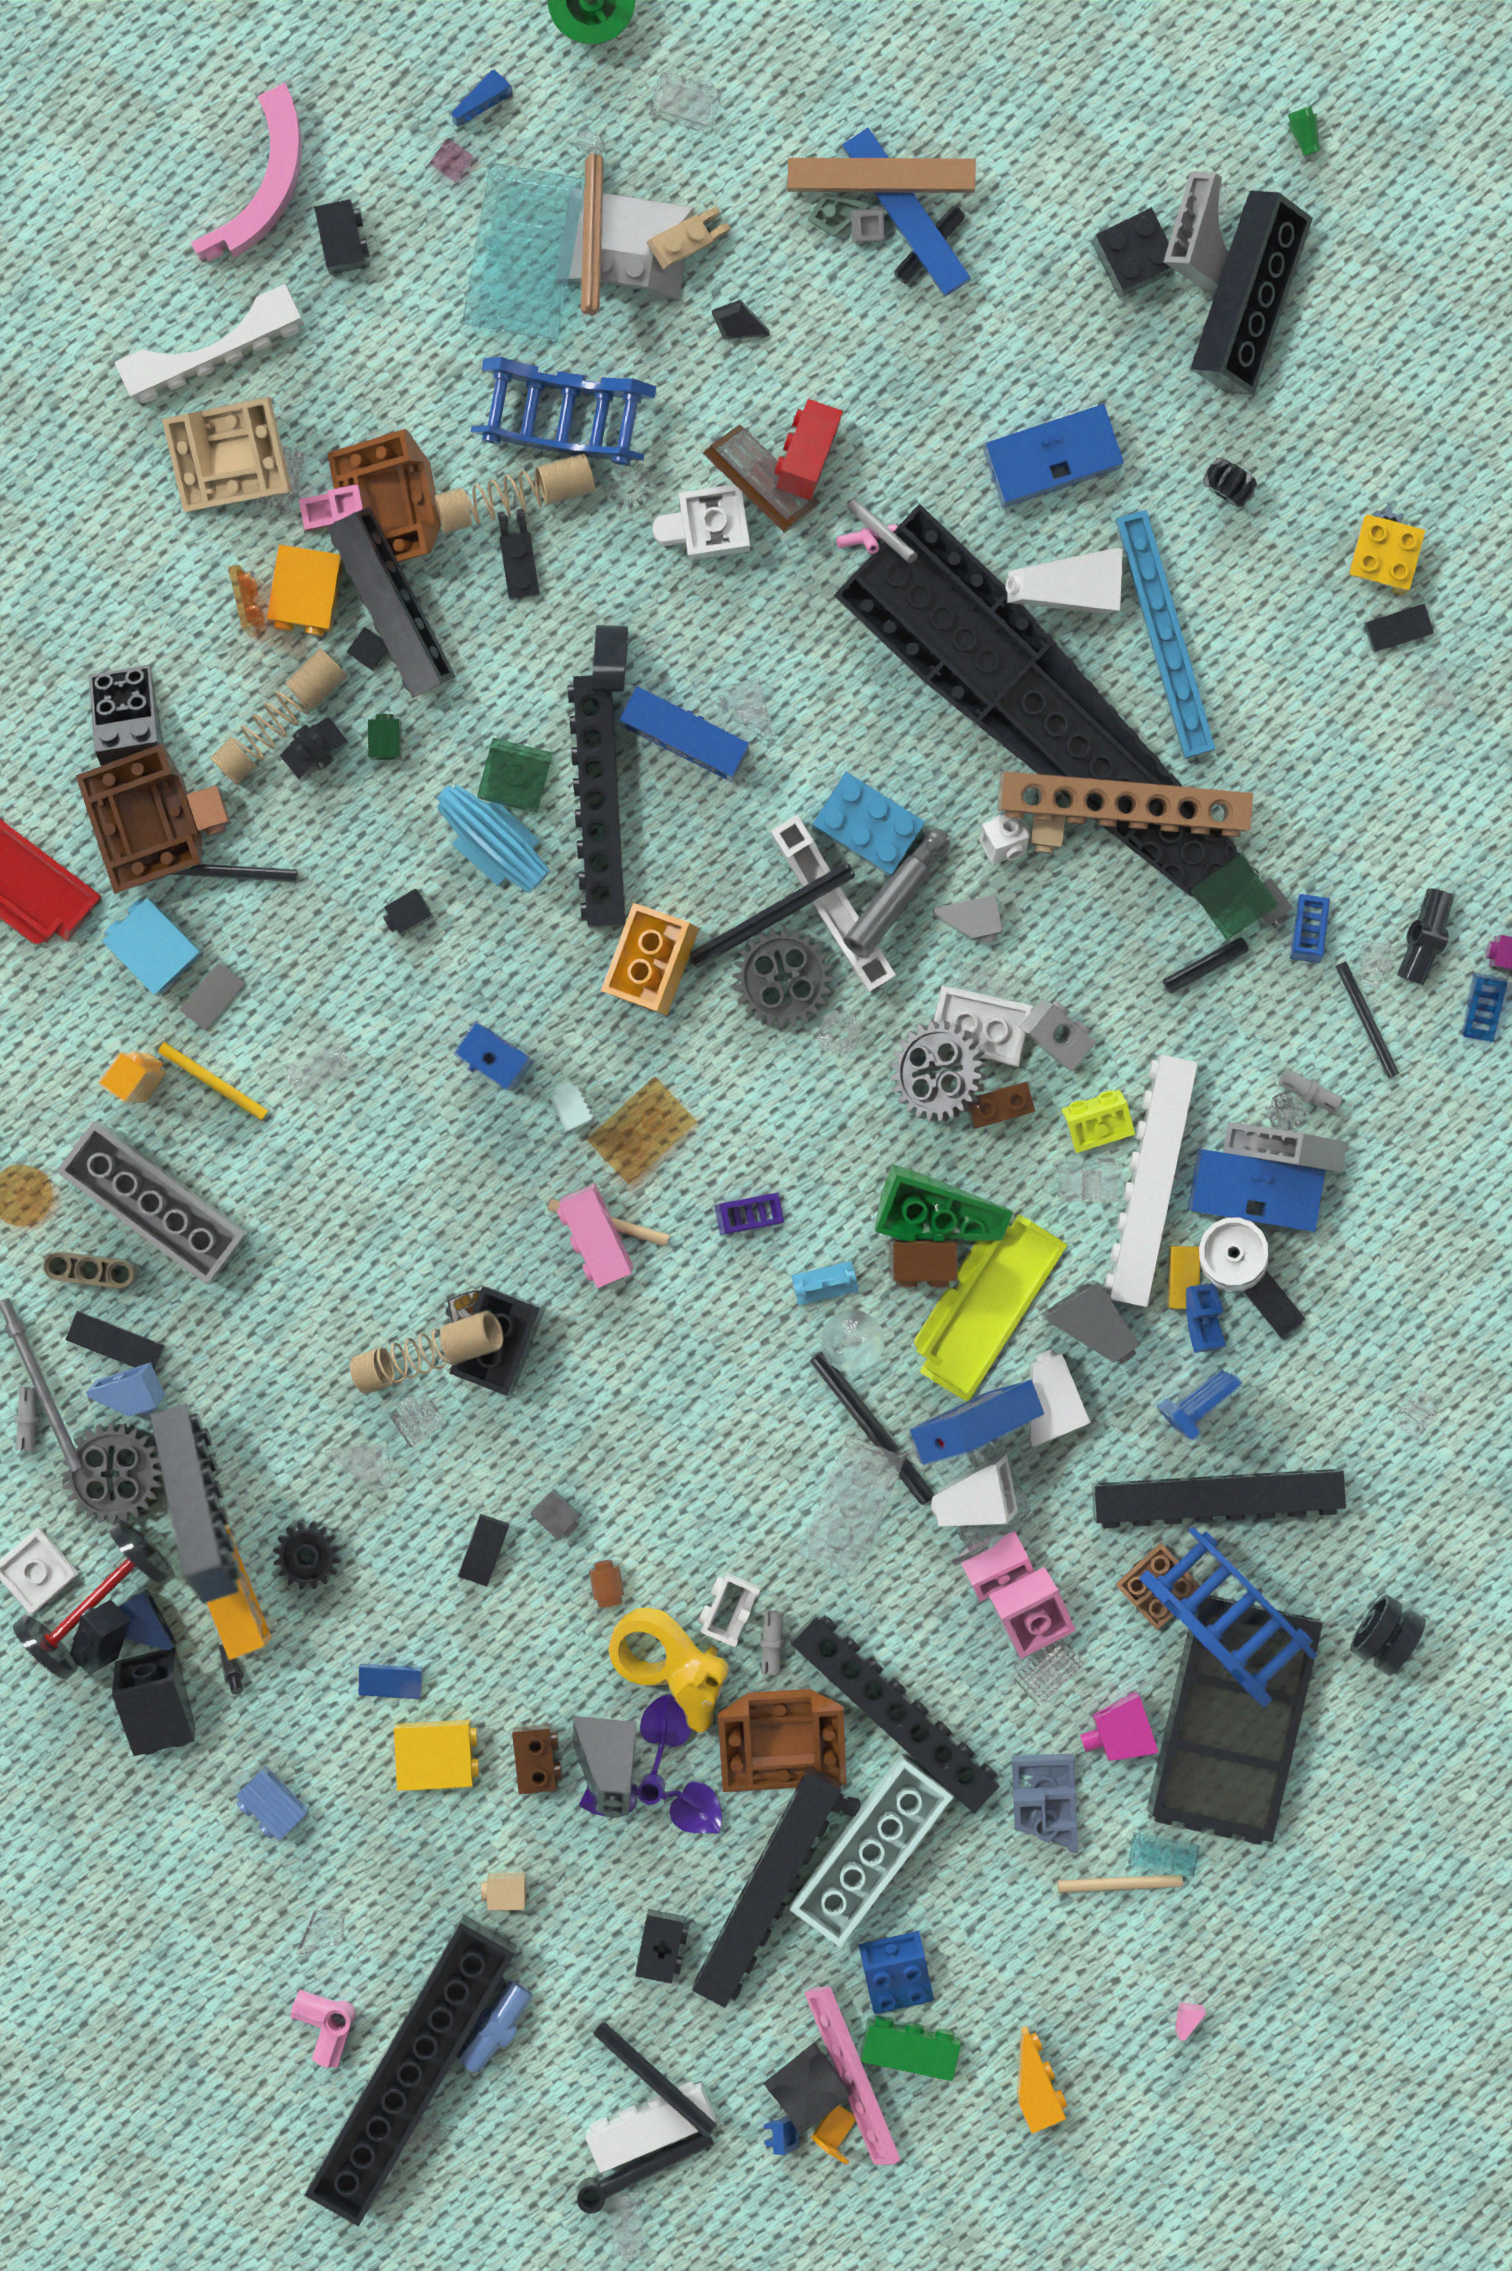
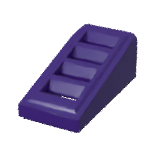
M779 1192L714 1205L720 1235L785 1223ZM765 1201L770 1203L772 1219L767 1220L764 1207ZM755 1203L757 1204L760 1220L758 1222H755L752 1204ZM740 1206H744L747 1224L742 1225ZM730 1208L734 1220V1226L730 1227L727 1209Z

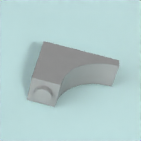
M1190 172L1164 263L1201 289L1216 291L1229 254L1221 236L1218 219V201L1222 177L1217 173Z
M1228 1122L1223 1153L1342 1173L1347 1142L1305 1133Z

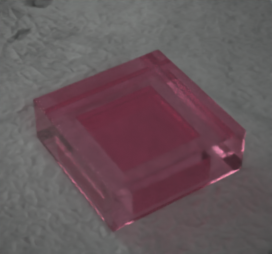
M447 138L430 161V166L456 183L473 160V155Z

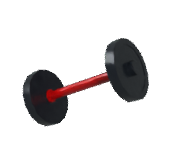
M119 1520L109 1532L127 1559L55 1630L51 1632L42 1623L25 1614L12 1625L15 1635L26 1650L43 1667L61 1679L68 1680L78 1669L77 1664L70 1655V1651L61 1640L80 1622L79 1618L85 1610L90 1607L95 1608L135 1567L162 1585L174 1575L171 1565L157 1547L135 1527L123 1520Z

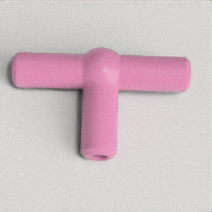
M892 524L887 527L894 532L897 525ZM864 528L860 532L841 535L836 538L837 546L840 549L864 544L870 554L878 552L879 545L877 541L882 540L870 528Z

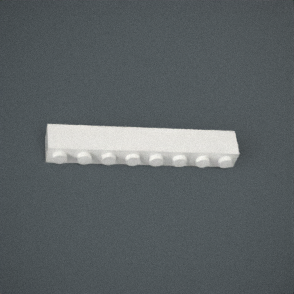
M1158 1055L1157 1061L1151 1060L1148 1078L1153 1079L1151 1090H1145L1142 1101V1109H1146L1144 1122H1138L1135 1139L1140 1140L1138 1152H1132L1129 1163V1170H1134L1131 1182H1126L1123 1200L1127 1201L1125 1213L1120 1212L1116 1230L1121 1231L1119 1244L1113 1243L1110 1261L1115 1262L1113 1273H1107L1104 1283V1291L1108 1292L1110 1300L1144 1307L1148 1305L1198 1062L1166 1055Z

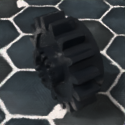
M315 1520L310 1523L309 1527H306L303 1521H299L298 1530H295L290 1525L286 1528L289 1536L280 1535L277 1539L282 1545L273 1548V1552L279 1554V1558L273 1563L274 1565H280L282 1568L278 1575L280 1577L287 1575L289 1577L288 1585L298 1582L299 1589L301 1590L309 1583L312 1589H316L319 1580L327 1584L329 1582L327 1573L336 1575L338 1572L333 1564L342 1562V1558L335 1555V1552L342 1549V1545H334L332 1542L337 1537V1534L334 1533L328 1536L326 1534L328 1526L325 1524L319 1530L316 1528ZM308 1547L312 1549L315 1553V1561L311 1563L303 1561L300 1557L301 1548Z

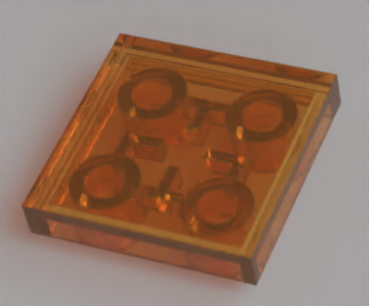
M239 564L229 566L228 569L241 628L249 637L260 635L262 633L260 626L265 625L262 608L258 607L257 602L254 601V595L259 594L255 577L251 575L250 571L246 572Z

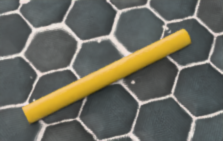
M166 1042L160 1046L158 1053L261 1121L269 1110Z

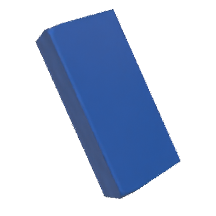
M361 1663L359 1666L358 1695L421 1699L423 1668Z

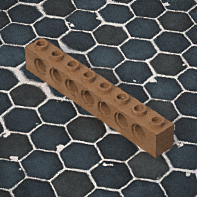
M1002 772L1000 773L997 811L1005 812L1006 818L1024 819V813L1036 814V820L1055 821V816L1067 817V823L1086 824V819H1097L1100 826L1117 827V821L1129 822V828L1148 829V824L1160 825V831L1179 832V827H1191V833L1208 835L1210 834V829L1222 830V836L1241 837V832L1250 831L1253 793ZM1029 788L1036 790L1039 795V801L1035 806L1028 805L1024 800V793ZM1059 791L1066 792L1070 797V804L1066 809L1060 808L1055 802V796ZM1090 794L1097 795L1101 800V806L1097 811H1092L1087 807L1086 800ZM1122 796L1127 797L1132 803L1131 811L1128 814H1124L1118 809L1117 803ZM1152 799L1160 801L1163 806L1162 813L1158 817L1152 815L1149 811L1148 806ZM1183 802H1188L1193 807L1194 812L1190 819H1185L1180 814V806ZM1215 804L1220 805L1224 810V817L1220 822L1215 821L1211 817V808Z

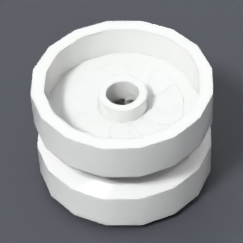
M1242 1218L1222 1219L1211 1225L1204 1233L1199 1245L1201 1268L1206 1278L1217 1288L1228 1292L1244 1291L1255 1286L1266 1272L1268 1266V1243L1262 1231L1250 1221ZM1235 1250L1239 1256L1237 1258H1230L1229 1251Z

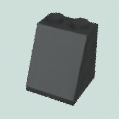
M1095 1280L1086 1283L1041 1313L1046 1321L1112 1362L1120 1361V1363H1124L1137 1354L1134 1349L1140 1346V1344L1100 1283Z

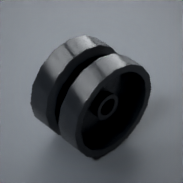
M1386 1594L1372 1606L1354 1634L1350 1651L1365 1661L1374 1657V1667L1391 1676L1403 1666L1416 1648L1424 1632L1426 1619L1411 1609L1402 1613V1604Z

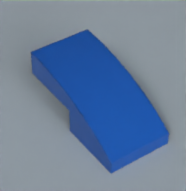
M1213 1284L1186 1288L1187 1322L1194 1353L1220 1350L1225 1347V1340L1217 1317L1224 1313L1217 1288Z

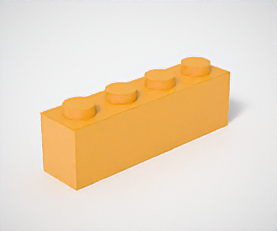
M120 1052L99 1081V1084L124 1102L145 1103L164 1078L166 1072L161 1069L163 1063L149 1053Z

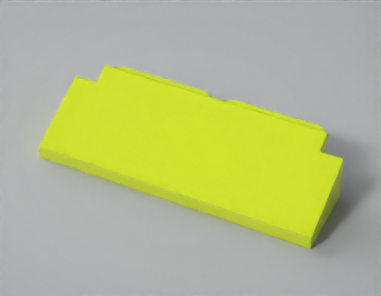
M1019 1214L1011 1227H1007L1002 1241H976L957 1271L959 1284L955 1289L949 1288L943 1293L914 1340V1345L917 1348L916 1351L927 1358L919 1372L966 1402L969 1401L1064 1252L1067 1244Z

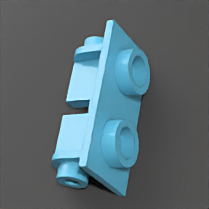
M852 1261L791 1275L798 1306L859 1291Z

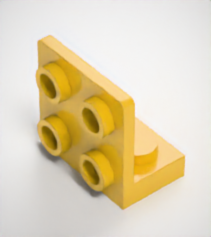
M1369 514L1365 515L1349 575L1391 586V593L1403 596L1410 590L1426 530Z

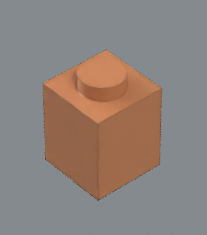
M218 786L187 794V799L199 832H207L208 836H213L226 831L225 826L232 824L221 789Z

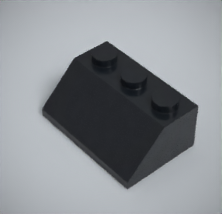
M482 1286L471 1316L484 1311L492 1313L497 1318L502 1330V1346L499 1350L452 1365L449 1374L505 1396L513 1395L546 1307L496 1289Z

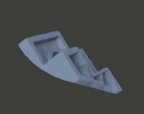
M1074 1754L1012 1755L1015 1829L1028 1835H1035L1047 1843L1052 1841L1065 1846L1069 1852L1078 1853ZM1020 1774L1033 1776L1031 1779L1026 1780L1032 1785L1031 1787H1019V1779L1025 1780Z

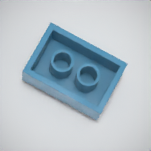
M845 772L813 822L812 828L890 877L925 821L853 775Z

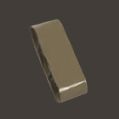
M62 1251L48 1255L43 1263L45 1274L50 1279L57 1281L125 1288L133 1285L138 1277L136 1265L127 1259ZM57 1257L63 1258L67 1263V1269L64 1274H58L53 1268L54 1260ZM88 1261L94 1262L98 1267L97 1276L93 1279L86 1276L84 1272L85 1264ZM119 1265L125 1266L129 1271V1278L124 1283L118 1281L115 1276V1270Z

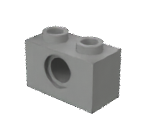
M1041 999L1019 1028L1060 1065L1073 1071L1096 1044L1088 1036L1091 1030L1079 1020L1072 1022L1067 1017L1070 1012L1058 1001L1055 1000L1052 1004ZM1063 1026V1034L1058 1039H1055L1056 1030Z

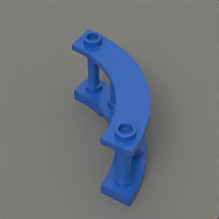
M504 357L483 359L482 371L493 374L495 386L488 425L471 427L472 433L482 435V441L491 444H500L501 441L578 456L583 453L586 457L611 459L613 463L629 466L631 461H644L645 454L630 450L637 405L641 404L642 399H655L657 386L634 378L601 377V382L586 381V376L561 371H557L556 375L538 372L539 367ZM512 379L525 382L526 388H528L521 433L500 428L507 385ZM545 387L561 389V394L563 395L555 441L533 437L540 392L544 391ZM580 393L595 395L597 400L589 445L568 443L575 399L579 397ZM614 397L623 398L625 406L618 446H602L609 403L613 402Z
M1192 1526L1188 1531L1198 1544L1164 1577L1160 1575L1156 1578L1147 1570L1139 1577V1580L1178 1620L1182 1621L1202 1645L1224 1665V1668L1244 1690L1264 1708L1273 1700L1264 1690L1268 1686L1266 1683L1301 1649L1314 1660L1318 1655L1309 1646L1313 1641L1301 1628L1295 1631L1265 1597L1216 1549L1219 1544L1207 1531L1201 1535ZM1208 1552L1221 1567L1187 1600L1183 1598L1179 1601L1171 1593L1174 1589L1173 1585ZM1232 1575L1247 1592L1213 1626L1209 1624L1205 1628L1194 1616L1198 1612L1196 1608ZM1257 1601L1272 1618L1238 1651L1234 1650L1230 1654L1219 1642L1223 1638L1221 1635ZM1281 1627L1292 1640L1258 1674L1254 1672L1250 1675L1244 1669L1248 1664L1246 1661Z

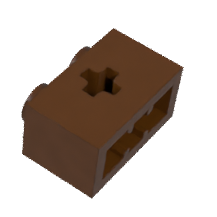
M1027 1081L977 1095L978 1103L967 1102L970 1109L968 1114L973 1129L1035 1112Z

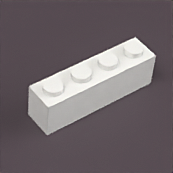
M687 2082L677 2087L716 2123V2116L701 2082L695 2085L693 2082ZM656 2095L647 2101L648 2105L638 2109L635 2106H630L618 2113L619 2117L608 2121L607 2118H602L593 2122L590 2125V2129L586 2132V2141L599 2172L602 2173L699 2131L661 2096Z

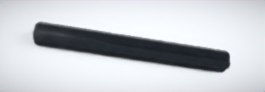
M602 2022L595 2029L593 2034L703 2136L709 2137L714 2132L717 2124L607 2023Z

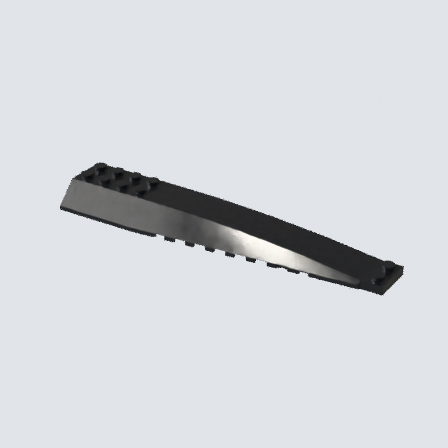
M920 503L893 532L917 553L915 561L908 563L886 542H883L878 552L872 554L833 595L926 685L1037 774L1182 787V784L1163 766L1153 751L1148 749L1137 733L1118 715L1119 713L1102 697L1092 682L1088 681L1079 671L1077 665L1057 646L1058 644L1042 629L1024 605L1007 603L1008 593L1006 586ZM1059 791L1070 800V797L1066 792ZM1090 794L1086 800L1087 807L1092 811L1099 810L1101 806L1100 798L1095 794ZM1122 796L1119 798L1117 806L1120 812L1128 814L1131 811L1132 803L1127 797ZM1156 799L1150 801L1148 806L1150 813L1157 817L1160 816L1163 810L1161 802ZM1183 802L1180 806V814L1185 819H1190L1194 812L1193 807L1190 803ZM1117 821V827L1102 826L1185 894L1193 897L1214 918H1217L1259 873L1237 851L1236 845L1228 836H1222V830L1210 829V834L1207 835L1191 833V827H1179V832L1160 831V825L1148 824V829L1129 828V822Z

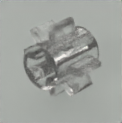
M1288 1092L1272 1097V1106L1265 1107L1271 1126L1273 1128L1278 1126L1285 1131L1293 1130L1297 1126L1299 1127L1300 1117L1307 1115L1300 1096L1294 1097Z

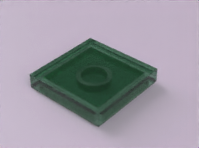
M492 738L477 798L538 813L553 752Z
M1243 853L1191 889L1226 941L1279 905Z

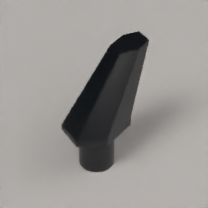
M221 1644L219 1645L224 1680L229 1683L232 1694H240L243 1692L241 1680L244 1673L235 1658L228 1659L224 1646Z

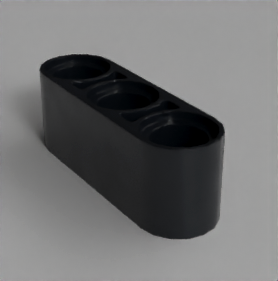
M596 625L592 691L624 692L628 626Z

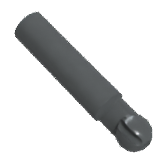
M932 828L922 834L920 844L912 855L906 856L844 937L843 942L850 951L862 958L870 956L928 879L930 868L938 858L943 857L948 852L950 839L944 830Z

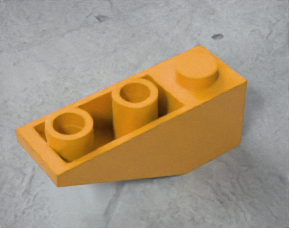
M1027 2026L1021 2028L1017 2099L1029 2129L1033 2134L1065 2120L1066 2117L1063 2109L1067 2108L1068 2105L1061 2089L1055 2091L1052 2086L1051 2080L1056 2078L1049 2061L1042 2063L1038 2052L1042 2051L1043 2047L1037 2033L1030 2034Z

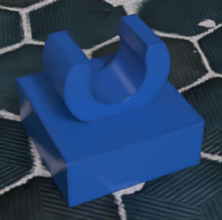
M788 2115L779 2120H771L764 2124L765 2129L772 2130L773 2137L764 2140V2144L768 2147H773V2154L784 2156L800 2147L799 2132Z

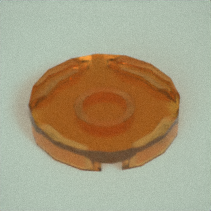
M26 1164L12 1165L0 1173V1218L4 1222L15 1226L33 1225L42 1220L49 1212L53 1201V1188L47 1175L38 1168Z

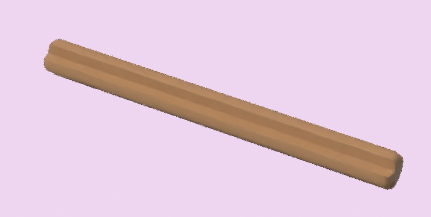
M590 153L585 159L581 311L583 314H589L590 316L596 315V312L600 310L604 159L602 155H596L595 153Z

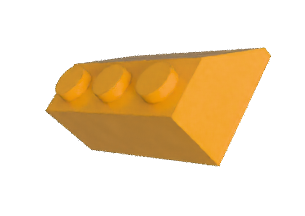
M633 903L601 991L668 1016L700 928L690 922Z

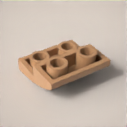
M1161 1542L1115 1584L1156 1630L1165 1624L1173 1614L1139 1580V1577L1147 1570L1156 1578L1160 1575L1164 1577L1178 1563V1560ZM1186 1572L1173 1585L1174 1589L1171 1593L1179 1601L1183 1598L1187 1600L1200 1585Z

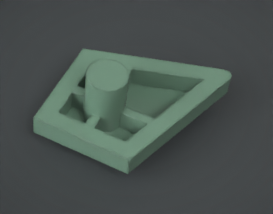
M824 193L807 221L835 237L851 223V210L869 209V204Z

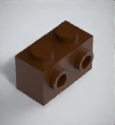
M551 1724L514 1727L512 1737L519 1795L556 1791L557 1782L562 1781L561 1762L555 1763L554 1750H559L558 1732H552Z

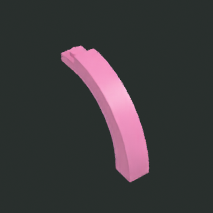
M286 83L257 96L264 110L270 135L269 162L262 184L255 197L238 216L215 231L191 242L201 261L207 259V261L217 259L223 255V249L227 247L234 258L250 249L273 228L291 200L301 167L302 136L297 111Z

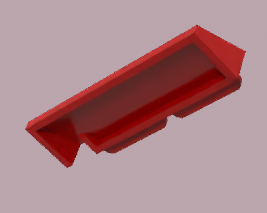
M0 819V919L34 945H39L43 942L48 943L55 933L68 942L99 902L101 895Z

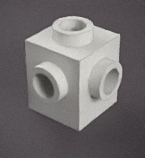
M998 815L990 822L982 824L979 841L991 864L994 865L1005 860H1016L1026 853L1031 834L1027 824L1021 822L1020 819L1006 818L1005 815Z

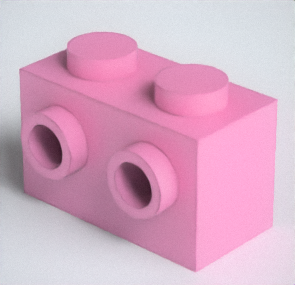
M1015 1531L1002 1535L995 1541L973 1549L966 1555L959 1557L980 1602L989 1598L990 1594L1035 1572Z

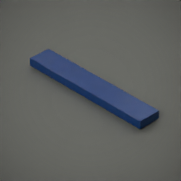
M866 128L842 144L849 158H889L869 128ZM873 192L944 298L971 281V277L914 193Z

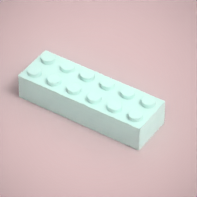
M901 1753L860 1807L855 1817L851 1819L789 1902L790 1910L837 1946L841 1947L953 1798L952 1793L936 1778Z

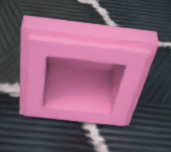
M1183 2002L1179 2004L1175 2032L1181 2041L1187 2039L1206 2015L1203 2005Z

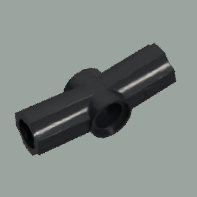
M1433 888L1426 890L1419 917L1408 929L1406 939L1409 946L1397 976L1424 985L1435 955L1443 952L1448 943L1449 934L1445 927L1454 899L1451 893Z

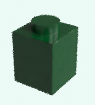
M376 714L375 719L368 720V757L371 760H402V722L399 719H394V714Z

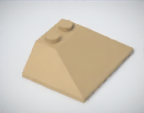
M271 396L162 419L183 512L292 491Z

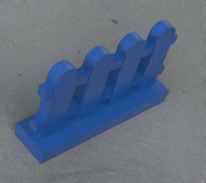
M1222 1369L1178 1404H1174L1165 1398L1156 1407L1175 1431L1192 1441L1201 1433L1194 1423L1238 1389L1242 1382L1237 1376H1233L1232 1373L1229 1374Z

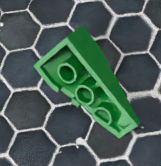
M892 1164L881 1192L874 1230L875 1232L903 1241H915V1239H933L934 1241H944V1239L1002 1241L1013 1211L922 1173Z

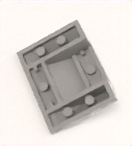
M570 189L556 281L578 285H582L584 190ZM603 193L600 283L648 290V296L679 300L686 258L666 269H662L649 248L647 241L659 233L691 218L694 207Z

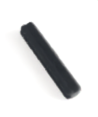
M954 205L935 224L945 240L962 223L965 214ZM911 251L895 269L894 275L899 281L906 284L923 265L914 252Z
M1239 937L1164 978L1163 985L1169 994L1174 993L1249 951L1248 945L1242 937Z

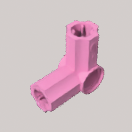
M299 1990L290 2017L322 2028L312 2060L326 2068H337L351 2025L356 2018L355 2008L347 2001L340 2000L335 2002ZM340 2013L344 2016L346 2023L339 2024L335 2022L332 2015Z

